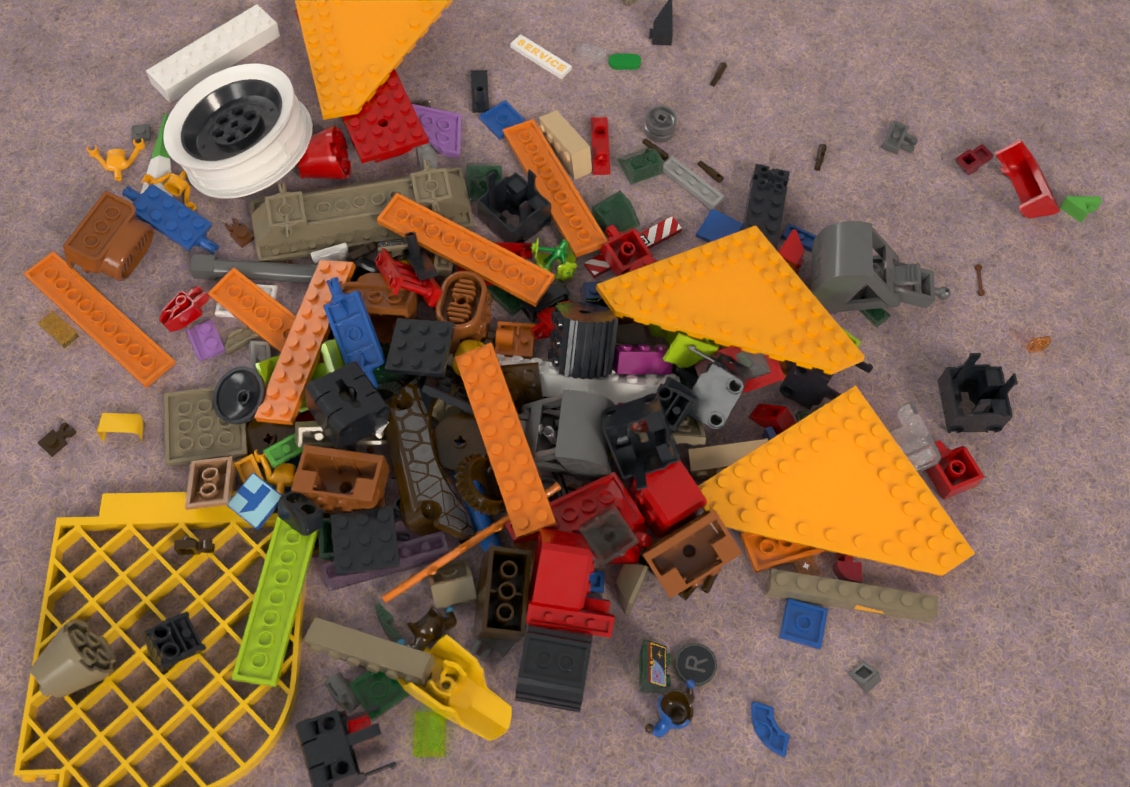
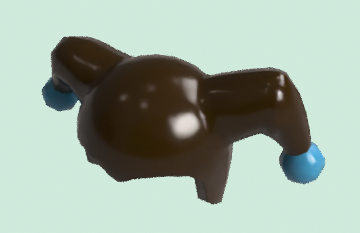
M434 606L430 607L427 614L419 621L407 623L408 628L415 636L414 643L407 644L404 639H399L397 643L424 651L429 642L436 641L442 636L443 632L457 625V619L453 613L454 607L449 606L445 608L448 617H443Z

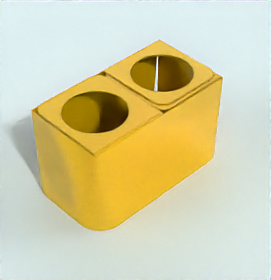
M102 413L96 433L104 442L106 432L135 433L140 437L142 443L146 423L140 414Z

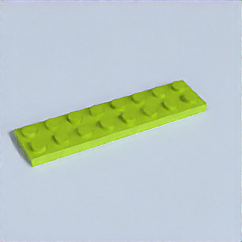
M277 517L233 671L232 679L234 681L277 687L318 530L308 536H303Z

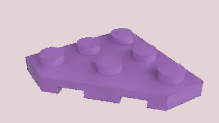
M412 104L425 130L429 143L441 155L459 158L461 114Z

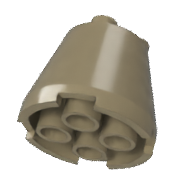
M72 619L58 631L34 665L30 667V673L40 684L39 690L43 695L62 698L105 679L115 671L113 663L116 662V658L110 645L102 635L97 637L94 632L89 630L88 623L79 619Z

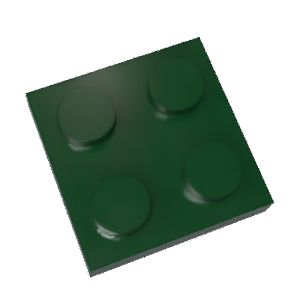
M368 670L348 684L364 710L370 709L372 705H378L379 711L368 714L372 722L409 697L407 691L403 689L397 680L387 677L385 673L380 671L373 673Z

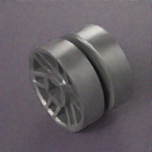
M663 105L650 108L646 114L645 135L650 140L658 143L667 142L672 139L677 123L675 111Z

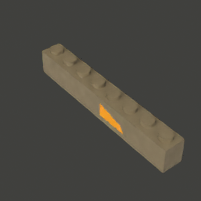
M772 569L767 578L766 596L784 599L791 598L802 602L928 623L937 617L938 596Z

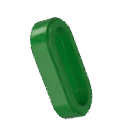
M613 54L609 57V66L614 70H636L641 66V57L637 54Z

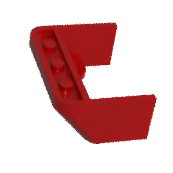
M1021 139L995 152V156L1002 164L1000 169L1003 175L1009 176L1020 198L1021 205L1019 210L1023 217L1026 216L1030 219L1054 215L1060 212V208L1037 160Z

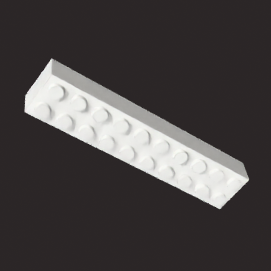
M496 354L500 365L539 362L543 396L546 397L563 394V390H576L604 396L613 401L614 404L620 405L648 394L656 393L659 385H664L668 376L680 382L679 376L672 373L671 375L616 374L613 370L612 375H606L605 378L574 379L558 374L551 362L543 361L540 358L529 360L523 359L521 356L504 357L503 354Z

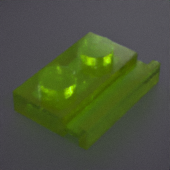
M415 711L413 758L446 757L447 718L435 711Z

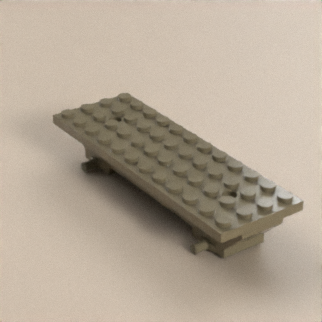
M426 159L427 165L425 160L422 161L424 170L388 179L307 192H287L286 184L282 182L281 185L279 183V193L276 195L250 201L258 262L277 263L285 260L311 257L310 253L342 243H346L348 250H354L366 246L373 241L378 245L379 242L387 240H401L405 237L377 223L378 216L396 193L468 230H473L475 225L462 168L434 169L431 168L430 160Z

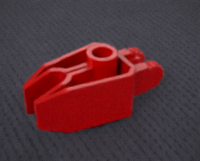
M195 286L187 294L184 291L178 292L163 309L159 321L170 332L183 329L202 316L203 310L201 307L210 299L209 294L203 292V288L200 286Z

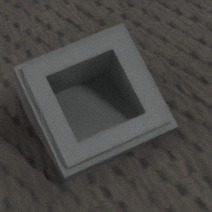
M865 661L849 673L866 694L881 682L880 673Z

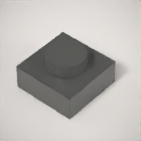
M150 125L132 126V141L135 139L136 143L141 142V138H143L144 142L151 141Z

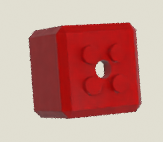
M681 461L672 463L665 469L646 474L648 488L637 491L636 477H634L628 488L630 497L644 517V524L648 526L654 537L658 538L666 535L684 522L697 517L707 505L705 496Z
M540 528L529 587L531 605L574 612L584 608L586 594H589L591 581H589L590 573L593 574L595 565L590 542L584 534Z

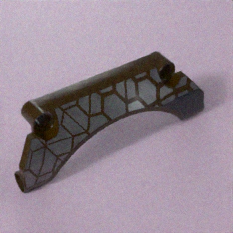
M418 375L399 390L400 395L394 394L385 400L390 406L389 423L384 431L405 511V519L407 524L413 529L427 522L433 523L434 527L458 538L459 543L462 544L475 536L476 532L470 512L452 490L439 464L431 432L432 412L438 398L429 397L426 393L422 392L426 376Z

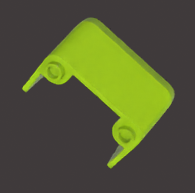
M642 324L649 328L651 335L657 338L661 336L667 340L671 346L664 355L663 360L676 364L680 368H689L705 359V357L690 350V345H696L697 349L710 356L715 354L719 348V345L711 339L703 338L701 340L687 336L688 333L678 330L675 333L661 329V326L656 324Z

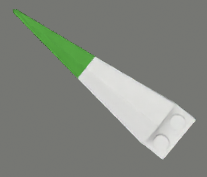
M167 113L164 114L147 174L151 175L154 179L166 173H172L170 155L165 148L163 138L168 119ZM144 182V184H143L141 194H142V193L148 188V186H149V185H148L147 183H145V182ZM165 182L154 184L174 198V195L164 188Z

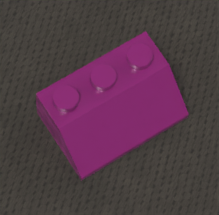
M620 344V346H615L612 370L616 374L671 375L673 363L663 360L664 355L669 349L667 345L657 344L656 347H650L647 344H639V346Z

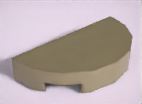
M239 328L228 335L224 348L227 355H230L248 345L250 341H255L260 337L250 329Z

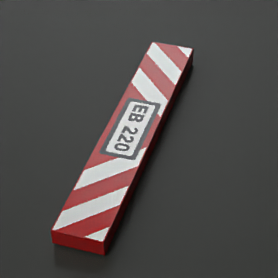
M671 216L644 230L639 235L648 249L682 232V227ZM602 254L584 262L585 268L593 278L611 270Z

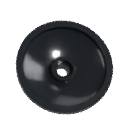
M245 366L236 367L226 372L217 383L213 394V406L218 417L234 425L246 423L254 418L258 407L266 396L264 379L256 370Z

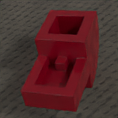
M981 144L977 148L969 149L958 156L955 162L967 175H971L978 171L979 167L992 160L994 155Z
M836 553L837 560L840 561H837L832 566L835 576L842 581L862 584V562H853V556Z

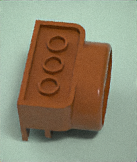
M105 190L63 245L68 267L72 269L76 264L82 267L85 273H103L117 281H124L132 274L147 253L153 240L154 228L152 225L137 218L136 209L132 203Z
M459 271L449 275L441 286L442 293L436 305L435 321L454 322L456 326L449 353L453 357L462 341L468 339L479 342L485 341L488 335L487 325L491 324L492 314L490 313L493 298H491L484 280L479 275L470 271Z
M367 273L360 276L356 282H347L341 286L343 293L346 294L356 290L360 291L379 343L391 344L397 318L416 319L418 316L417 305L420 300V294L400 288L397 296L393 295L381 273Z
M304 445L291 491L302 493L319 506L324 513L331 515L380 508L385 503V486L390 468L385 457L382 455Z
M711 508L662 536L657 542L644 549L642 554L671 599L691 585L693 588L704 582L703 578L709 574L711 577L722 571L720 567L740 556L742 552L716 510ZM692 545L693 552L690 555H684V546Z

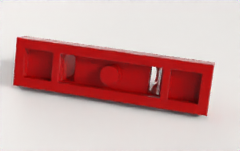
M591 117L593 175H610L608 117Z

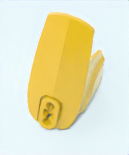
M448 635L441 637L431 649L425 648L423 651L432 654L435 661L430 673L432 678L427 680L425 686L419 684L416 686L412 682L406 683L404 679H397L403 689L415 699L453 723L488 741L495 740L508 731L512 707L487 687L484 669L480 666L478 660Z

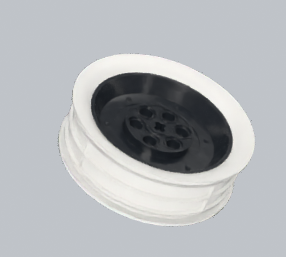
M244 64L219 71L189 90L170 113L165 125L163 138L168 154L186 171L187 177L195 189L210 197L229 199L261 191L291 171L307 150L310 138L312 137L313 124L310 113L298 101L294 94L292 83L282 71L265 64Z

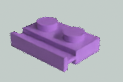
M212 319L198 324L190 330L189 328L186 329L199 362L226 352Z

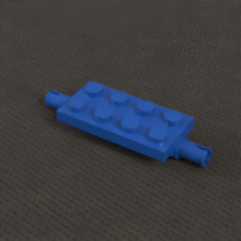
M151 184L142 194L131 188V186H126L127 189L124 188L122 195L133 201L132 204L135 206L137 218L152 225L155 230L187 251H190L195 246H201L214 255V250L217 251L219 249V245L208 239L206 235L211 229L212 223L154 184Z
M331 278V281H326L332 295L331 302L323 305L343 361L345 365L353 361L357 362L377 389L379 385L373 371L385 365L386 359L362 295L357 290L350 294L343 293L339 278Z

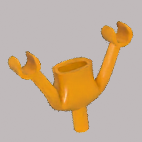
M141 138V143L139 144L134 139L133 144L135 148L128 160H126V152L123 149L107 151L106 161L99 154L96 145L94 150L91 151L89 146L86 147V150L91 157H95L105 170L114 172L115 181H121V171L133 164L139 151L143 150L146 145L143 138Z
M183 170L179 176L169 172L156 179L149 174H145L140 183L145 182L149 186L165 182L164 188L175 196H181L184 191L185 206L193 211L196 209V205L190 202L189 199L191 187L185 180L187 177L186 171Z
M258 449L254 451L255 460L258 463H262L268 483L277 486L276 491L283 495L285 487L293 485L296 466L290 463H283L276 467L272 474L264 453L258 455Z

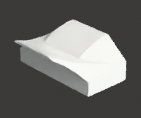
M342 243L310 254L313 264L318 265L320 260L347 262L346 258L349 252L346 243Z

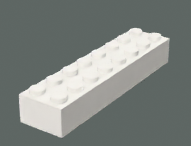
M255 5L147 69L146 72L149 80L172 103L185 95L202 80L231 67L280 37L277 23L262 8Z

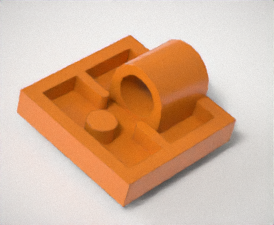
M498 321L495 340L496 354H503L504 357L521 356L523 359L531 360L534 338L530 328L535 326V324Z

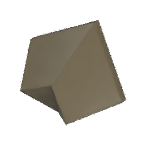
M623 564L615 582L614 588L624 613L628 616L644 583L648 566Z

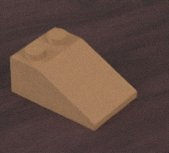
M232 456L191 461L185 502L186 510L229 504L236 489L238 476Z

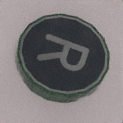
M698 643L684 646L678 651L674 661L676 674L681 681L686 684V681L691 679L695 682L696 687L710 682L717 670V660L714 653L708 647Z

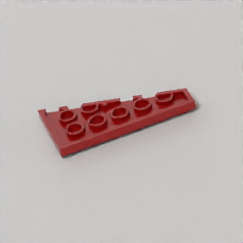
M613 472L549 502L557 524L546 529L584 533L644 523V517L617 474ZM511 521L505 523V527L514 544L538 540L539 531L517 539Z

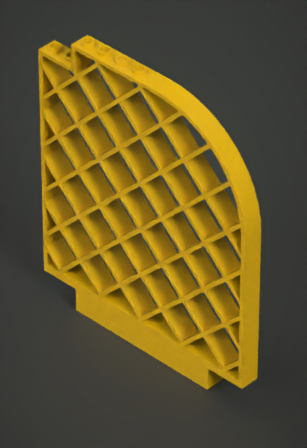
M187 492L102 494L99 517H57L32 666L62 626L72 619L86 621L97 610L112 626L102 635L110 645L121 635L136 653L114 673L106 677L105 681L79 704L70 694L65 696L64 699L73 709L47 732L36 721L38 707L52 695L48 697L43 695L39 690L40 684L30 673L13 775L21 778V782H36V778H45L44 781L48 782L59 781L58 787H70L73 775L83 787H93L78 768L104 744L122 764L97 787H113L128 772L142 787H151L135 769V766L159 743H162L178 763L153 787H168L185 770L201 787H227L254 769L270 753L282 736L296 703L300 681L306 578L295 616L294 636L291 634L289 639L293 643V655L283 663L278 680V685L288 697L280 719L273 731L251 709L272 687L260 685L243 700L226 682L233 675L237 658L218 674L202 655L227 632L241 646L242 640L232 628L251 611L256 592L252 594L237 577L259 557L265 561L267 555L265 552L269 548L273 531L257 545L241 529L254 527L227 505L186 510ZM272 513L261 528H274L278 513ZM189 529H224L212 539V544H215L214 553L235 534H238L252 548L249 553L229 570L213 555L214 553L201 552L200 555H194L177 571L161 556L174 545V540H180L185 534L199 542L200 540ZM138 530H172L153 547L138 532ZM87 531H120L101 548L86 534ZM135 535L149 551L122 572L109 556ZM84 537L94 547L96 552L70 573L62 565L63 553L80 538ZM210 558L224 575L199 596L184 579ZM158 559L172 575L146 597L133 584L132 580ZM106 560L119 576L93 598L79 582ZM60 570H61V571L65 574L66 577H65L62 581L59 582V576H60ZM233 582L249 599L223 621L208 603ZM181 583L196 599L181 613L188 611L189 619H191L202 608H205L220 625L201 641L206 646L204 651L178 662L164 675L148 658L150 653L146 644L140 649L125 631L150 609L162 621L166 620L164 615L154 605ZM128 584L140 596L142 601L116 623L102 606ZM76 586L89 602L62 624L53 614L55 602ZM53 622L58 627V629H56L50 635L51 625ZM199 659L215 678L188 701L172 682ZM145 661L160 679L133 703L117 684ZM292 669L289 689L281 679ZM223 685L240 705L213 729L196 709ZM168 687L185 706L158 730L142 713V710ZM113 689L129 707L102 731L86 712ZM248 712L270 736L261 748L247 762H244L221 736ZM193 714L210 733L183 758L166 737L188 716ZM137 715L153 735L129 758H126L110 739ZM79 718H82L97 736L70 760L54 741ZM35 730L40 738L32 745ZM217 740L241 767L228 776L207 785L190 765ZM47 747L65 765L61 769L28 770L29 763Z

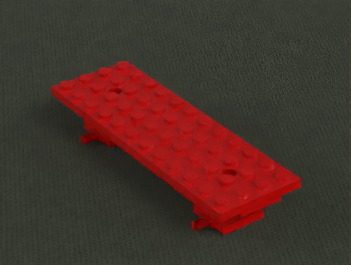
M295 10L296 17L299 21L297 10ZM395 69L391 71L390 77L384 84L376 89L374 96L364 103L362 110L358 114L341 117L362 164L373 160L375 163L391 159L412 151V148L429 143L425 130Z

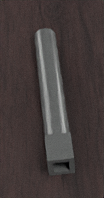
M193 254L190 272L194 279L216 280V278H223L234 267L249 280L310 283L317 265L216 259L215 255Z

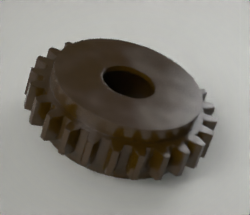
M473 453L461 460L455 469L457 474L454 475V478L457 479L455 485L458 487V493H460L462 500L472 507L474 511H480L481 515L485 512L487 516L491 514L496 515L505 510L506 506L487 455L481 457L480 453L477 455ZM473 481H478L483 485L485 489L484 496L477 490Z

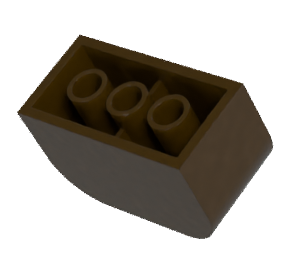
M491 545L485 551L479 572L474 621L475 637L519 642L525 637L532 551Z

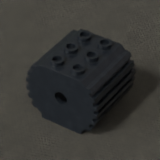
M582 302L557 303L555 305V312H552L551 317L553 330L550 331V342L552 344L551 349L548 350V360H550L558 374L574 379H600V377L605 378L606 375H612L618 318L608 307L599 306L598 304Z
M528 625L518 673L515 701L580 713L593 635Z

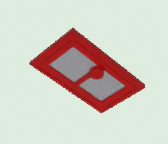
M730 345V347L718 349L715 354L711 355L717 359L721 353L750 369L752 376L743 393L785 379L779 361L768 358L769 355L757 352L756 355L742 351L740 347ZM705 358L694 364L698 377L706 372L709 364L713 363L712 361Z

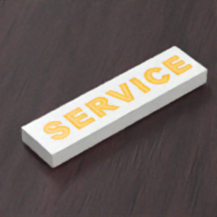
M521 34L510 43V48L560 79H563L572 70L571 65Z

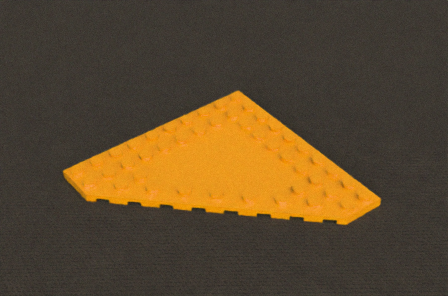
M295 0L323 120L358 114L362 110L364 103L374 96L376 89L384 84L390 77L391 71L401 64L403 57L411 52L419 38L422 39L428 32L430 25L439 19L441 12L445 8L447 9L454 0Z
M756 225L596 285V290L617 317H630L635 322L646 325L650 323L656 324L664 330L675 333L678 330L688 333L687 336L701 340L703 338L715 341L714 343L730 347V345L742 348V351L756 355L759 352L769 355L768 358L778 361H792L797 366L811 370L814 367L824 370L823 373L832 375L862 362L865 358L864 354Z
M856 385L698 486L707 501V505L703 508L704 512L711 508L716 510L726 528L762 535L767 538L784 540L860 559L873 560L878 563L904 567L905 569L926 572L936 576L945 575L975 554Z

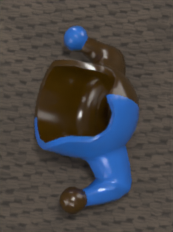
M689 679L686 681L687 689L685 692L680 689H671L660 696L658 700L660 719L655 726L650 723L645 726L647 733L661 738L671 729H682L690 724L694 714L692 703L695 698L693 691L695 682Z

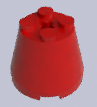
M331 126L312 135L306 152L296 164L299 167L302 179L343 180L350 178L352 171L351 161H348V145L340 128Z

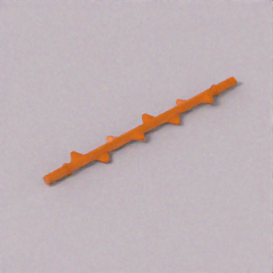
M556 482L545 489L547 497L559 491L561 487ZM505 515L484 530L477 531L475 536L418 573L411 574L409 579L402 583L400 582L398 586L382 595L384 602L387 603L402 592L405 593L407 589L425 577L434 575L439 568L494 532L501 531L505 523L511 521L509 515Z

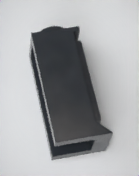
M557 281L549 286L536 307L522 300L524 307L521 310L533 324L534 319H538L537 313L542 312L546 308H552L557 303L569 301V290L560 281Z

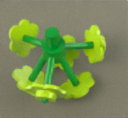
M537 238V241L533 242L530 247L532 253H535L536 265L550 271L552 270L554 260L557 258L561 265L557 267L558 271L555 273V279L568 281L570 278H573L577 264L575 263L576 258L568 246L569 241L562 239L560 245H556L555 248L538 246L539 238ZM538 250L552 252L550 255L539 252L537 256Z

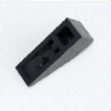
M672 0L666 2L654 20L653 28L649 29V39H652V45L671 46Z

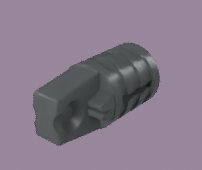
M341 672L333 675L324 683L335 698V701L347 714L353 712L360 705Z

